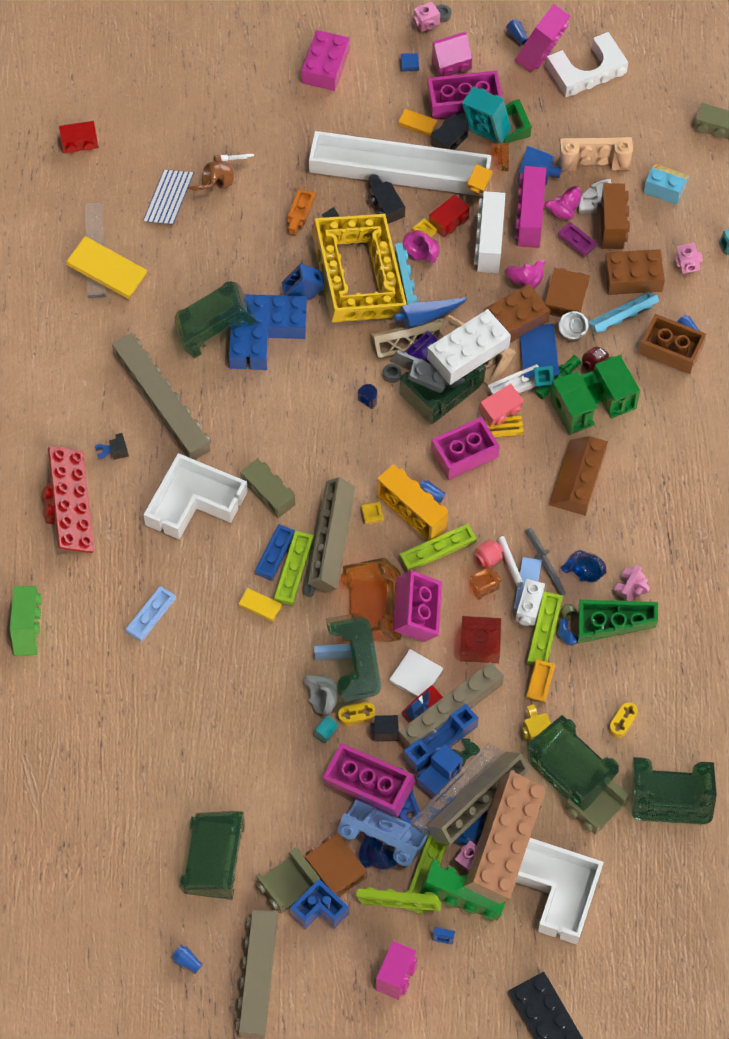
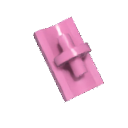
M636 565L634 569L625 568L622 577L623 580L627 581L626 585L617 583L614 589L616 595L624 598V601H633L635 596L639 597L641 593L646 594L650 589L646 584L648 580L641 572V566Z

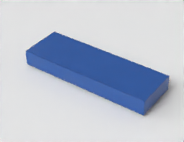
M278 524L254 571L255 575L273 581L291 545L295 530Z

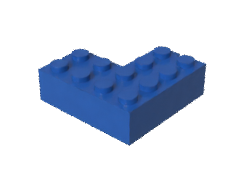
M233 294L229 352L230 369H247L246 357H250V370H267L269 338L306 339L307 296Z

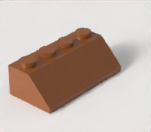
M591 436L570 440L549 503L550 506L586 516L606 454L608 441Z

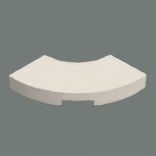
M611 179L598 181L583 193L579 203V214L597 213V207L601 202L603 183H611Z

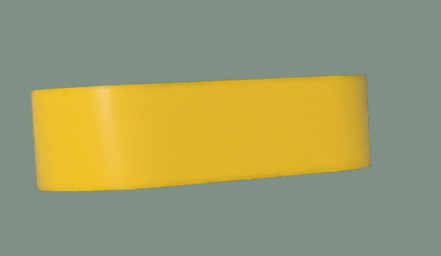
M369 702L344 706L338 712V720L344 726L371 722L375 716V707ZM364 709H368V712H370L369 716H366ZM346 712L351 715L348 720H346V717H343Z
M627 702L620 707L609 728L613 737L622 738L627 734L638 714V708L635 704ZM629 709L632 710V714L624 718L625 712ZM622 722V730L616 731L615 728Z

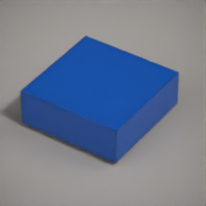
M418 53L401 54L402 71H419Z
M434 927L433 941L453 944L455 931Z

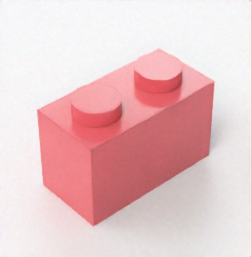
M509 384L481 401L478 410L490 426L495 423L499 425L506 420L508 415H515L520 412L524 401L513 385Z

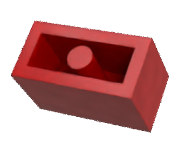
M94 121L59 126L63 154L98 148Z
M454 194L429 214V222L437 228V233L444 238L448 234H452L461 223L467 222L470 207Z

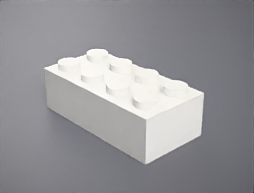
M484 191L483 198L479 199L474 265H478L477 272L499 274L505 193Z
M487 309L428 347L427 359L451 385L510 346L511 335Z

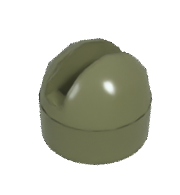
M565 604L561 608L563 619L569 621L578 615L576 608L572 604Z

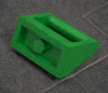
M520 99L505 105L507 114L514 115L519 129L508 134L504 139V143L531 137L532 126Z

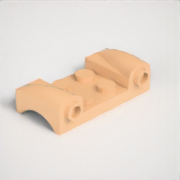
M632 137L560 139L558 167L562 168V171H576L577 165L611 164L612 170H629L633 152Z

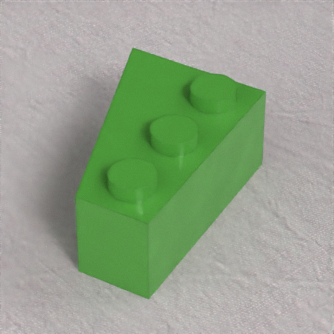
M13 586L10 633L14 656L38 655V634H40V623L38 620L41 619V608H39V605H42V594L38 593L37 586Z

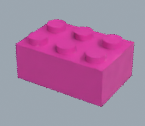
M316 30L302 68V83L336 91L350 51V37Z
M482 417L431 440V451L448 480L499 457L500 446Z
M412 570L397 577L393 631L422 642L439 636L441 581Z

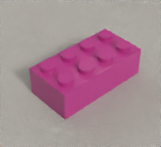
M553 4L537 24L514 61L530 73L534 68L538 69L569 26L567 21L571 16Z
M487 71L428 78L427 93L432 118H448L454 113L459 115L463 112L462 102L473 87L482 88L494 96L499 95L502 97L498 72Z
M525 166L524 173H520L515 239H518V246L540 247L546 168Z
M343 743L339 745L323 776V780L328 787L366 802L396 817L399 816L416 783L413 774Z

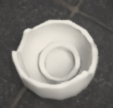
M577 311L564 314L558 323L559 331L568 339L583 337L589 328L588 319L583 313Z

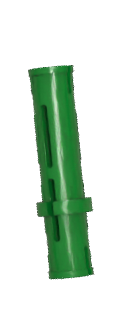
M573 355L564 365L561 364L559 366V375H553L554 380L559 376L571 374L581 364V360L576 355ZM552 385L540 386L535 390L536 395L540 399H544L551 392Z

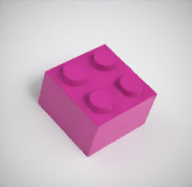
M392 941L376 978V991L397 1000L400 999L401 994H406L409 987V975L413 976L417 968L418 958L415 957L416 950Z

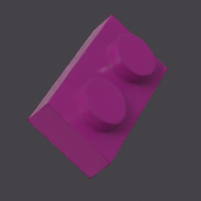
M571 222L558 232L557 236L583 258L596 248L597 243Z

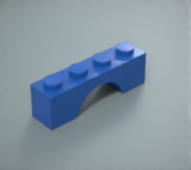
M464 704L452 713L445 724L434 734L425 739H418L404 750V761L417 774L430 764L431 754L437 747L441 748L446 744L451 748L478 727L479 718L467 704Z

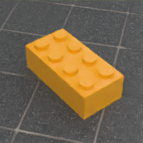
M393 464L377 478V497L425 540L429 541L441 536L447 530L448 510L442 504L439 505L429 492L423 491L418 482L411 480L402 468H397Z

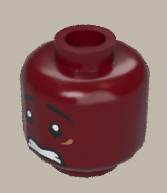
M598 346L585 352L582 356L583 368L588 372L593 371L595 364L605 361L609 357L608 352Z

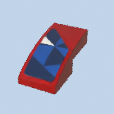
M431 685L415 698L401 714L410 723L441 700L443 696Z

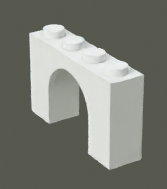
M609 32L593 38L592 50L601 62V65L594 70L583 71L575 68L563 50L547 56L546 68L565 98L627 73L628 61Z

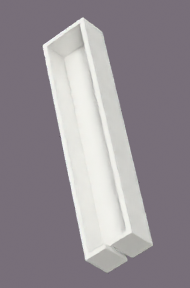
M315 131L309 158V172L369 181L371 175H378L382 182L387 181L396 185L483 196L484 194L482 193L478 195L469 191L470 188L467 187V183L476 164L490 170L491 155Z

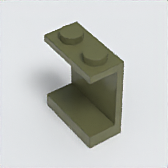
M598 769L593 775V780L573 800L569 799L567 801L565 809L569 816L573 819L577 818L582 823L586 831L593 832L596 835L628 802L630 795L602 770Z
M296 847L289 852L290 857L263 877L260 873L256 875V887L261 894L265 893L269 897L268 902L274 910L278 909L280 913L291 907L320 879Z

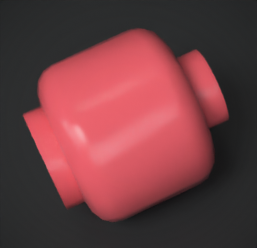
M487 540L476 547L475 561L480 567L491 568L502 560L503 548L499 542L495 543L492 540Z

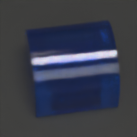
M372 384L361 386L358 390V401L370 409H374L377 405V388Z

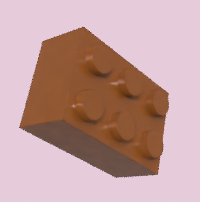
M603 183L600 202L602 249H623L624 242H628V232L630 231V221L627 219L629 217V206H627L629 191H625V184Z
M660 249L606 252L604 268L608 295L663 291L665 278Z
M530 284L487 306L483 310L484 312L488 309L510 333V343L525 333L549 322L550 309Z
M654 314L641 341L639 354L691 374L704 346L707 334Z

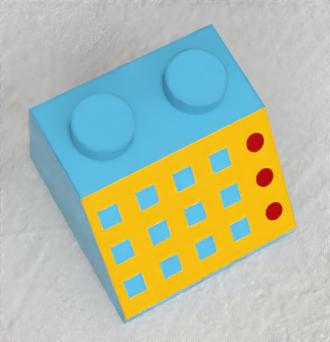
M656 164L652 167L647 177L644 193L677 205L690 176Z

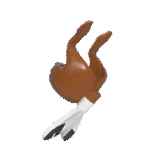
M254 154L214 155V161L204 166L202 185L189 186L188 189L203 190L211 188L215 182L221 189L228 188L234 180L233 168L228 163V160L247 159V157H252Z

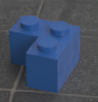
M446 744L441 748L437 747L432 752L431 765L427 769H422L417 775V787L434 801L462 773L463 758Z
M320 879L290 907V916L304 929L319 915L335 929L349 915V906Z

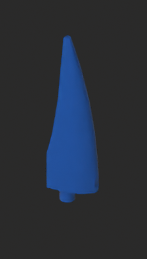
M467 298L407 304L401 307L400 313L393 315V320L395 322L401 321L406 328L411 329L449 313L467 301Z

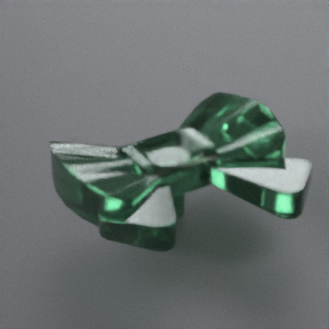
M466 738L462 739L465 747L462 752L452 749L463 758L462 767L471 756L481 754L479 747Z

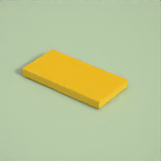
M86 236L66 261L67 266L127 299L131 298L148 273V270Z

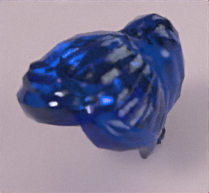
M583 550L572 553L566 563L561 566V570L565 573L574 572L581 582L591 583L597 582L603 577L607 569L605 562L599 556Z
M365 834L358 853L361 864L365 868L373 866L380 870L395 868L398 863L394 860V852L389 849V846L376 841L375 837Z

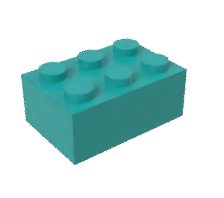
M473 87L462 102L470 131L501 145L511 130L504 99L499 95L494 96L482 88Z

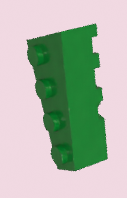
M579 599L577 644L656 628L658 623V602Z
M432 860L426 871L420 894L425 892L434 893L446 906H457L463 908V911L466 913H477L483 915V918L486 920L498 921L502 915L505 902L499 904L465 888L464 884L467 875L460 876L456 873V869L450 866L442 868L439 866V861Z

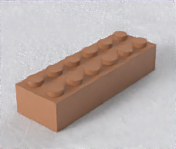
M513 771L501 776L464 884L465 888L499 904L510 899L546 791L545 787Z

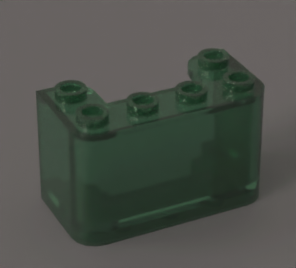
M483 363L463 376L465 381L458 388L455 389L445 385L441 393L408 380L409 372H405L400 378L399 393L426 421L433 424L480 388L485 380L486 365Z
M359 613L326 618L327 629L331 635L335 637L341 636L343 641L349 640L355 671L354 674L344 675L338 680L339 697L343 702L377 695L381 690V680L369 620Z

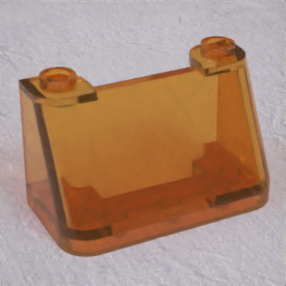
M385 557L343 566L341 580L350 589L349 621L344 622L341 627V635L346 641L393 642L401 640L402 634L393 631L397 577L401 574Z

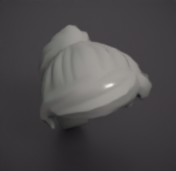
M305 675L304 683L311 688V698L308 699V702L311 703L314 711L324 715L332 713L337 704L336 683L331 678L323 675Z

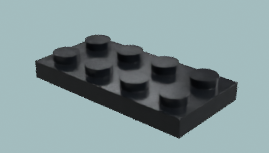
M545 972L508 990L509 997L533 1039H583Z

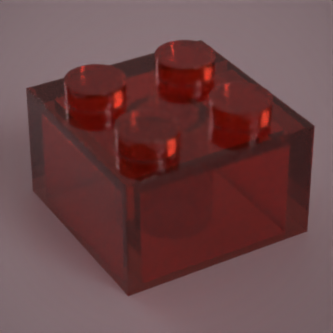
M462 616L460 661L499 664L501 618Z

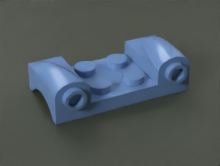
M359 799L355 800L348 813L343 814L338 827L339 833L344 838L355 839L363 831L367 836L375 837L388 846L396 847L393 858L398 864L403 866L411 865L425 847L430 834Z

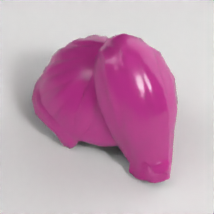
M579 186L570 187L562 196L556 195L555 200L546 201L544 207H548L559 219H572L575 215L574 210L581 202V188Z
M415 230L404 236L403 246L414 260L426 259L432 263L437 261L436 258L440 251L437 240L431 239L428 234L420 230Z
M539 260L534 265L525 263L523 267L508 266L504 273L514 284L521 286L530 284L535 289L542 281L543 265L546 264V261Z

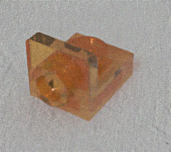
M492 143L491 157H498L501 171H509V143Z

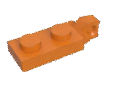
M298 189L287 216V224H290L288 228L290 235L296 236L299 227L303 228L316 198V193Z

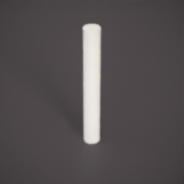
M501 536L497 540L503 548V555L517 587L522 586L524 583L505 537Z

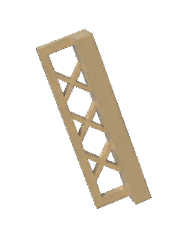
M443 318L436 319L411 329L404 326L372 333V341L375 343L377 357L394 355L397 350L405 352L415 342L414 340L418 334H424L427 330L434 334L436 330L441 329L445 320ZM405 337L409 340V343L406 347L400 348L396 344L400 338ZM387 341L392 344L388 351L381 353L379 343Z

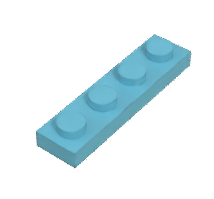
M402 243L395 244V257L406 304L415 303L418 300L416 295L413 296L415 287L414 281L410 280L409 277L411 275V267L406 263V260H408L407 249H403Z
M647 292L588 321L589 329L598 333L603 332L610 325L619 324L627 317L636 316L643 309L652 308L653 304L659 302L658 296Z

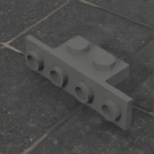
M397 350L390 359V362L409 369L408 380L439 393L444 390L445 385L458 389L465 381V378L462 377L450 385L432 364L425 362L423 359L408 355V353Z

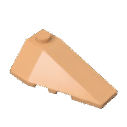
M448 315L440 332L443 336H446L465 323ZM508 347L472 372L488 385L494 383L508 368L516 352Z

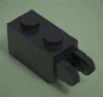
M465 111L459 115L454 113L450 118L445 119L439 129H435L432 132V147L455 150L468 138L469 124Z
M371 175L369 177L370 196L368 198L371 205L376 207L377 214H385L388 224L404 218L405 205L392 183L382 182L378 175Z

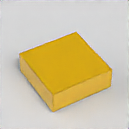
M425 218L411 229V232L420 230L430 237L437 233V228Z
M380 502L361 505L365 525L384 521Z

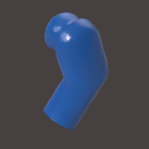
M559 619L558 638L567 645H575L578 638L568 630V620Z

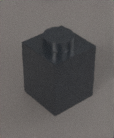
M398 715L374 716V723H370V735H374V742L399 740Z

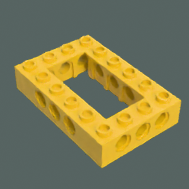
M374 214L314 219L312 236L320 271L323 274L325 283L324 290L331 322L393 318L394 314L400 313L401 307L407 304L386 215ZM368 242L379 293L377 291L371 294L357 293L356 295H347L348 284H345V271L341 266V254L338 252L337 244Z

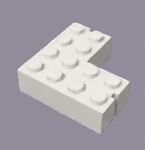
M178 453L144 513L145 525L160 532L163 529L165 534L180 540L196 509L231 523L238 511V505L242 504L248 492L247 481Z
M533 838L529 839L515 883L549 894L538 932L555 938L559 934L561 940L578 945L604 862Z

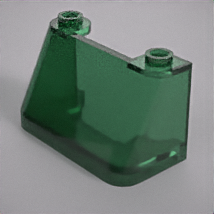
M232 281L224 283L222 287L187 308L179 310L174 316L179 342L182 348L194 359L202 354L200 347H206V340L233 324L239 327L241 322H247L249 326L257 322L241 286Z
M561 715L527 744L528 761L567 800L571 799L585 811L618 774L619 765L613 758L605 757L602 759L576 735L575 723Z
M633 757L631 808L632 816L635 819L701 825L712 821L717 797L714 762L696 763L692 773L652 770V762L649 759Z
M219 811L196 813L195 817L192 816L190 821V828L193 831L186 872L181 875L180 886L183 887L184 894L233 900L234 889L232 888L236 878L235 872L240 841L245 828L244 812Z

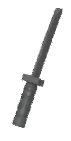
M528 528L525 530V533L538 553L535 557L537 559L541 558L560 595L564 596V587L546 556L550 551L543 549L533 529Z

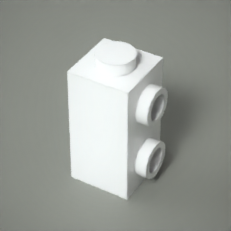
M526 579L516 614V621L520 624L535 626L545 583Z

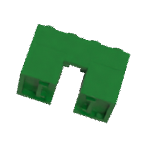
M621 355L608 357L605 361L595 364L594 370L586 374L580 375L577 371L566 376L557 377L552 381L550 401L568 434L572 435L595 425L593 415L594 410L598 409L597 403H603L611 419L637 409L640 389Z

